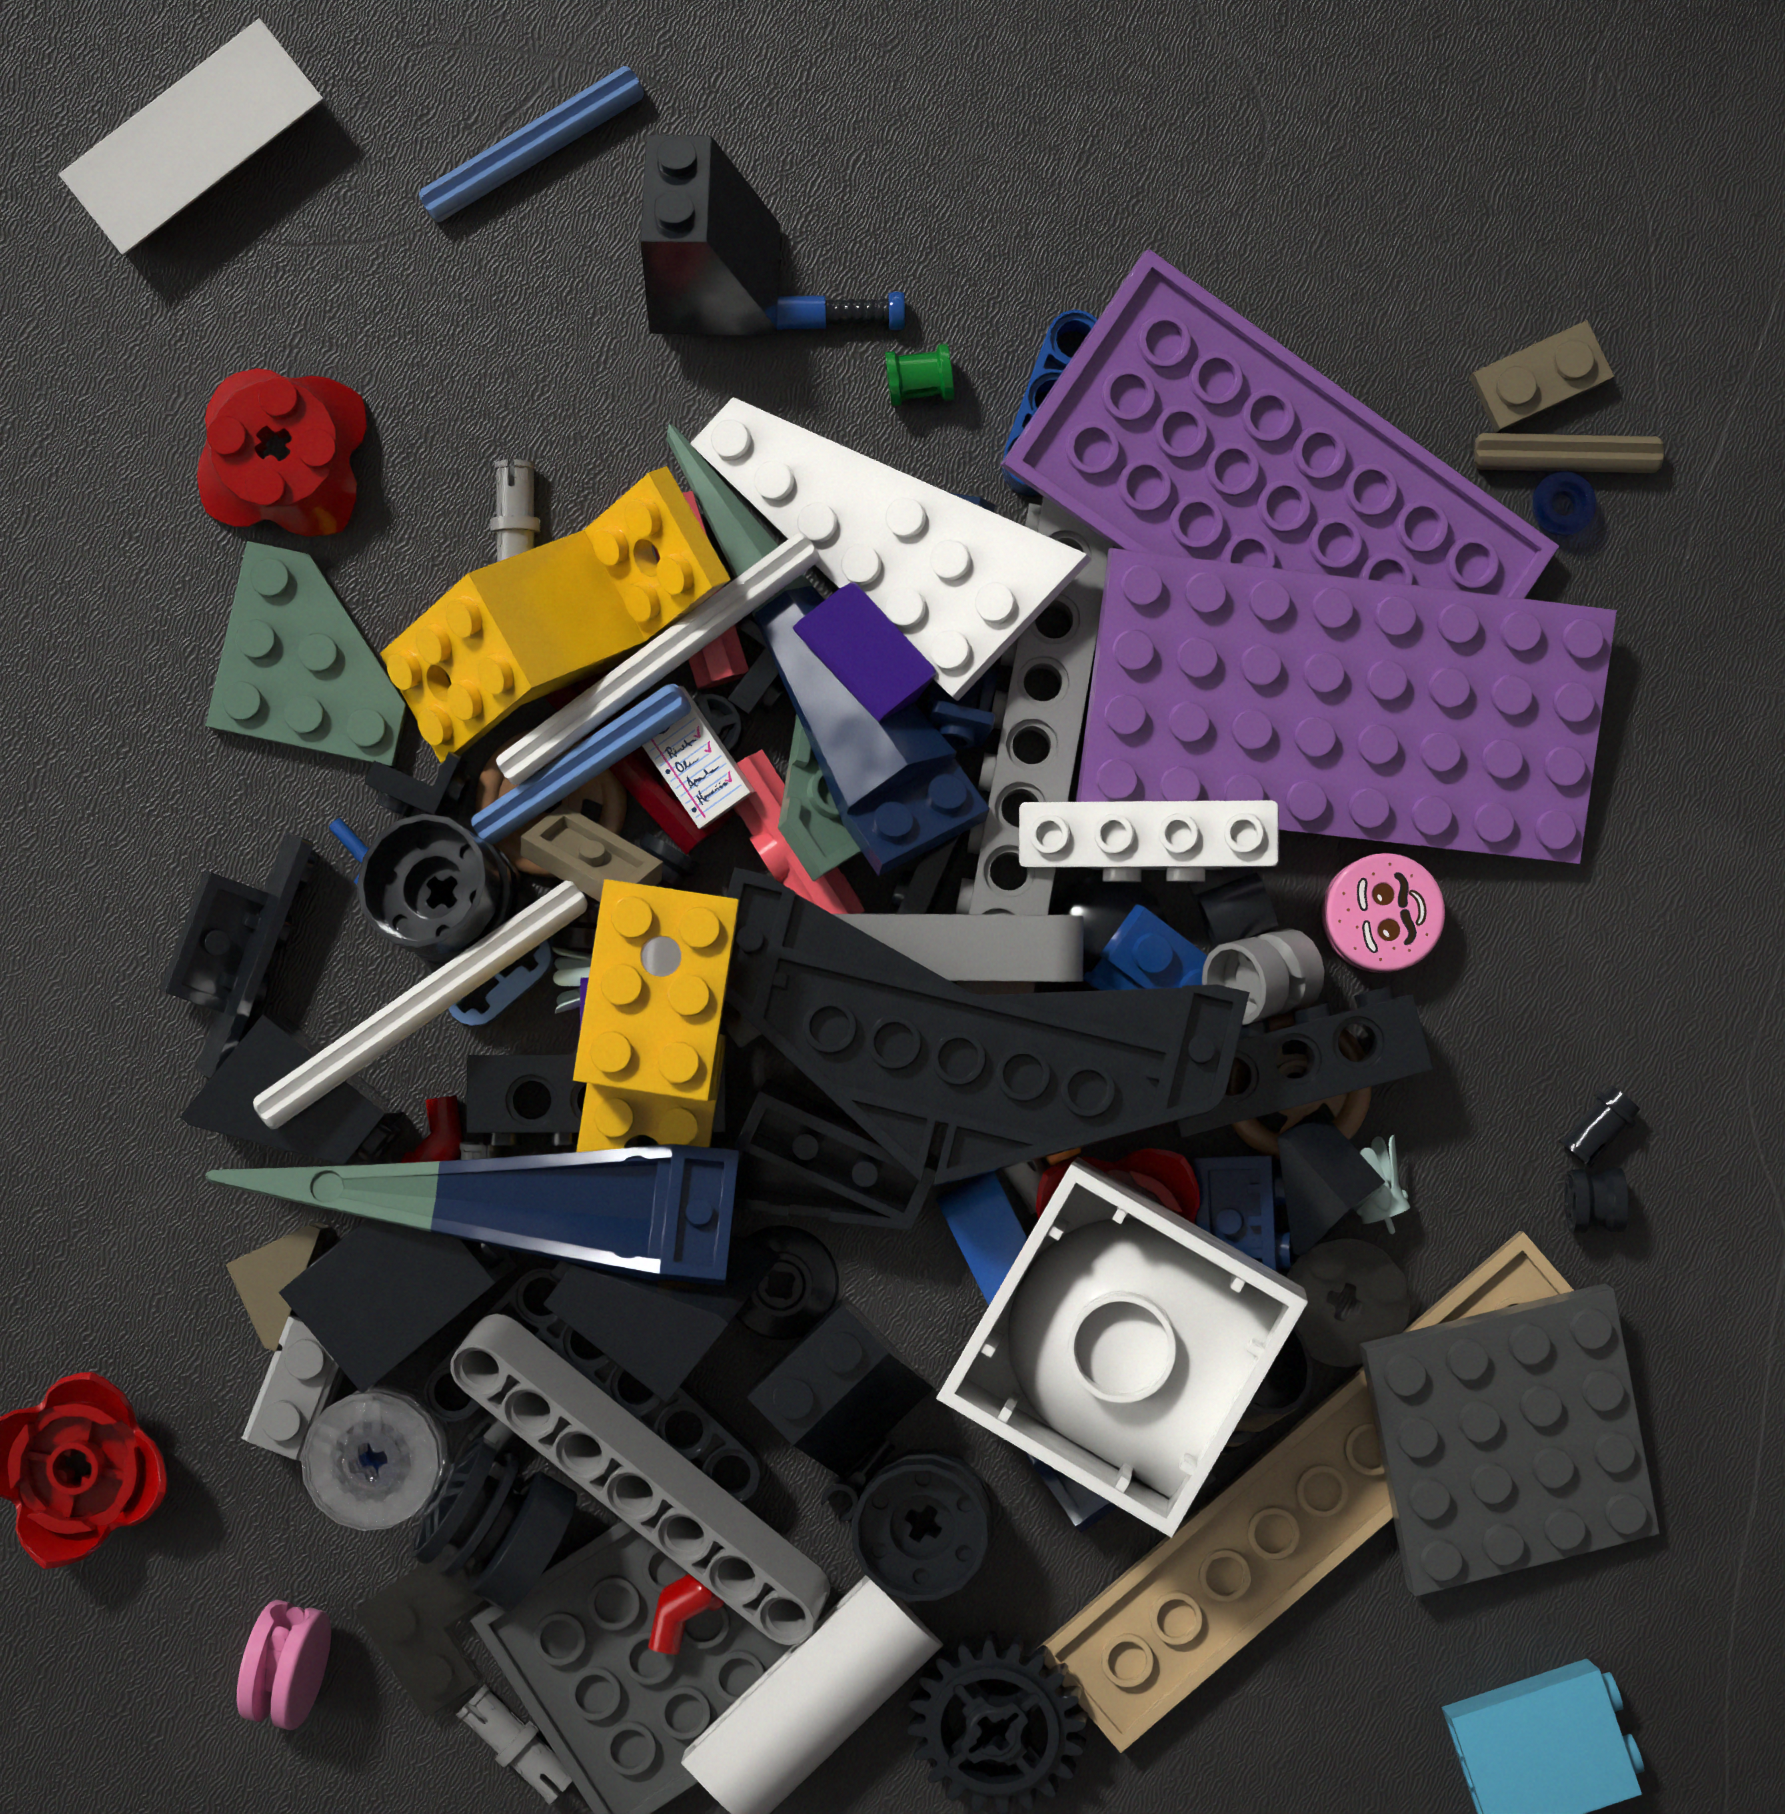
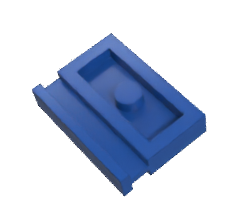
M1136 904L1099 956L1102 957L1092 972H1086L1083 980L1098 991L1182 988V986L1202 985L1203 966L1208 956L1147 908Z

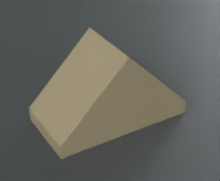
M320 1222L307 1225L225 1264L264 1348L272 1351L282 1349L279 1340L288 1316L295 1315L296 1313L278 1292L320 1258L331 1226Z

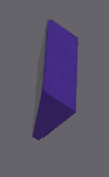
M854 582L841 587L801 618L792 628L878 722L916 702L936 676L935 667Z

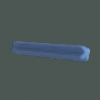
M628 66L619 68L422 188L419 192L422 204L434 221L441 222L640 101L644 96V91L639 79Z
M670 684L640 702L475 814L471 820L475 832L481 839L492 845L528 823L688 715L691 711V705L684 692L676 684Z

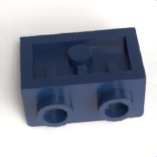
M1275 1155L1195 1157V1177L1199 1185L1200 1206L1196 1214L1197 1226L1282 1276L1283 1271L1292 1270L1293 1253L1290 1232H1281L1280 1206H1286L1282 1171L1279 1168Z

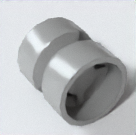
M1286 928L1218 945L1208 954L1204 963L1202 985L1218 984L1250 992L1242 1025L1309 1007L1318 999L1323 988L1324 966L1321 954L1314 942L1303 932Z

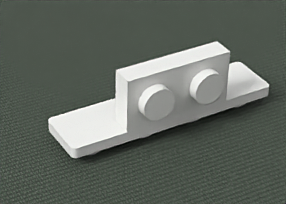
M1272 800L1024 802L1019 807V863L1021 866L1028 868L1086 867L1093 870H1103V882H1141V870H1166L1167 882H1205V870H1222V867H1274L1279 863V805Z

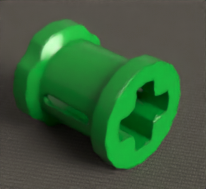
M948 343L938 344L936 351L901 356H898L895 351L885 352L891 407L901 406L903 400L942 396L944 401L954 400V385Z

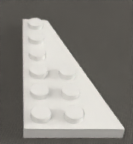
M734 397L690 443L788 539L796 533L806 535L819 553L820 558L815 565L839 588L851 582L856 583L935 667L936 676L934 680L957 701L1092 560L1086 553Z

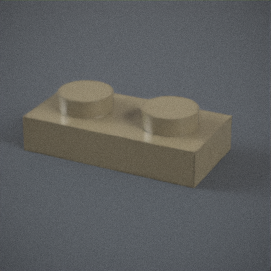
M1588 320L1474 371L1469 379L1495 433H1499L1610 382L1614 375Z
M561 804L521 836V856L563 881L573 882L580 891L601 902L604 879L655 886L662 880L663 861L564 804Z

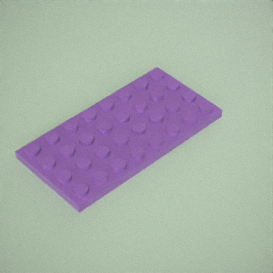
M1150 249L1142 253L1000 464L1004 469L1110 544L1124 550L1524 599L1559 547L1555 542Z
M1109 548L1076 802L1272 800L1279 805V830L1580 864L1617 610Z

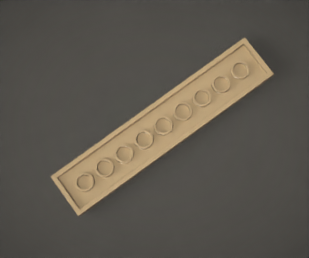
M1519 1231L1402 1333L1574 1290L1524 1232ZM1361 1367L1182 1522L1172 1538L1167 1535L1040 1645L1048 1647L1044 1664L1049 1669L1061 1663L1068 1665V1670L1061 1684L1064 1687L1081 1686L1082 1694L1078 1704L1085 1712H1088L1089 1717L1120 1753L1393 1518L1364 1367Z

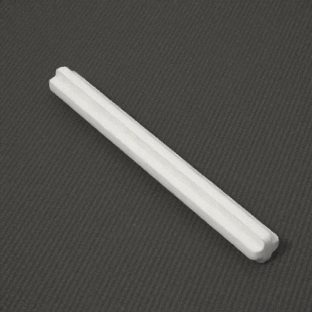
M803 533L793 535L501 753L496 759L501 772L513 785H519L815 565L820 557L814 545Z
M564 881L256 1096L253 1104L259 1117L270 1129H277L583 914L588 905L584 894L571 881Z

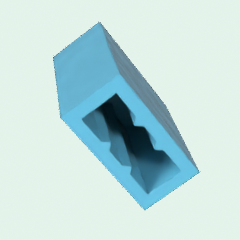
M1587 1658L1442 1707L1477 1814H1585L1642 1795L1635 1774L1644 1772V1764L1634 1738L1631 1734L1622 1736L1614 1712L1623 1710V1703L1616 1682L1610 1672L1601 1674L1600 1669Z

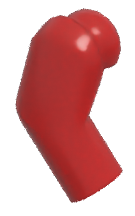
M457 1095L425 1100L430 1134L414 1152H406L401 1158L400 1163L458 1160L461 1157L459 1146L464 1140Z
M689 1573L667 1585L661 1591L658 1598L648 1648L660 1653L678 1655L681 1649L686 1621L706 1609L716 1611L725 1602Z

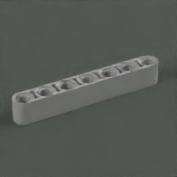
M833 914L949 981H1083L1084 915ZM655 938L644 948V966L654 976L663 977L670 975L680 965L681 951L678 944L671 938Z
M492 1314L483 1317L476 1323L451 1359L453 1379L465 1393L768 1638L785 1645L800 1644L809 1638L830 1595L828 1577L818 1565L517 1321L506 1315Z

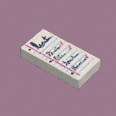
M678 686L684 692L691 705L690 713L642 746L697 827L703 829L756 791L684 686Z

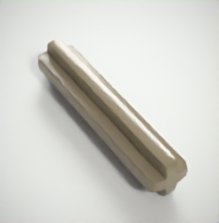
M1482 433L1478 435L1474 443L1475 467L1480 470L1655 473L1661 469L1664 458L1663 441L1657 436Z

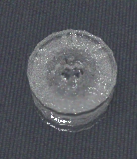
M396 1383L375 1384L363 1394L357 1390L327 1407L309 1428L301 1453L303 1482L315 1505L336 1523L361 1531L391 1528L413 1516L427 1503L429 1497L436 1490L439 1480L450 1467L453 1457L450 1428L446 1421L431 1413L426 1405L424 1395L416 1389ZM368 1443L373 1452L379 1453L384 1451L387 1456V1462L378 1468L379 1475H377L373 1466L362 1467L359 1461V1456L368 1451Z

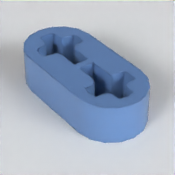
M547 938L540 943V948L534 954V958L538 962V966L534 970L530 971L526 967L520 966L507 977L501 971L495 975V978L500 983L485 997L490 1005L486 1012L482 1013V1011L475 1008L465 1012L460 1005L465 1001L467 997L465 996L448 1008L452 1016L461 1023L472 1026L487 1025L500 1017L550 971L554 960V953L552 947H550L549 939Z

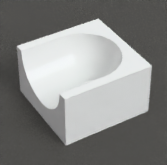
M1077 1157L1069 1166L936 1399L1172 1538L1308 1303L1305 1289Z

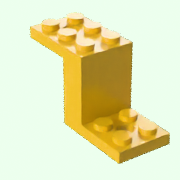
M665 466L647 473L584 530L467 573L389 644L380 655L387 666L391 681L400 689L414 714L421 735L431 745L440 763H443L449 752L460 756L519 706L622 664L692 612L731 579L669 468ZM652 544L656 547L659 553V562H657L653 554ZM447 674L450 678L451 684L448 681Z
M604 879L573 1081L587 1083L576 1152L625 1148L627 1143L637 1135L649 1136L659 1145L680 1144L710 1148L727 1035L719 1034L739 899ZM658 937L673 939L681 951V962L678 968L672 974L663 977L652 975L643 963L644 948L651 940Z

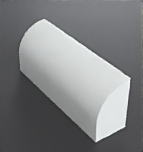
M258 18L58 175L119 252L125 256L324 101V99L262 20Z
M865 1575L816 1623L808 1639L800 1644H794L685 1750L681 1764L731 1814H770L943 1646V1643L900 1598L883 1592Z

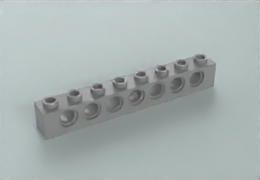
M1044 496L1041 505L1029 503L1025 527L1086 553L1092 560L1046 607H1054L1064 611L1070 620V631L1061 638H1048L1038 631L1034 620L1002 654L1000 665L1012 667L1008 692L996 690L993 701L992 713L996 715L994 728L1001 729L997 754L984 753L978 790L990 792L988 800L990 810L986 821L970 830L967 853L978 854L979 856L975 879L962 878L956 914L1048 915L1056 867H1025L1027 873L1025 883L1020 888L1009 891L1003 890L994 884L990 876V867L1001 856L1010 855L1019 859V827L1010 825L1002 815L1001 805L1005 798L1015 793H1022L1031 797L1034 802H1068L1099 627L1108 550L1113 548V545ZM1044 669L1053 673L1060 685L1058 695L1049 701H1037L1031 698L1024 688V678L1030 672ZM1026 731H1033L1042 735L1047 741L1049 748L1046 759L1037 764H1026L1020 761L1014 754L1012 745L1016 736ZM956 981V985L968 992L980 995L1034 993L1036 981Z

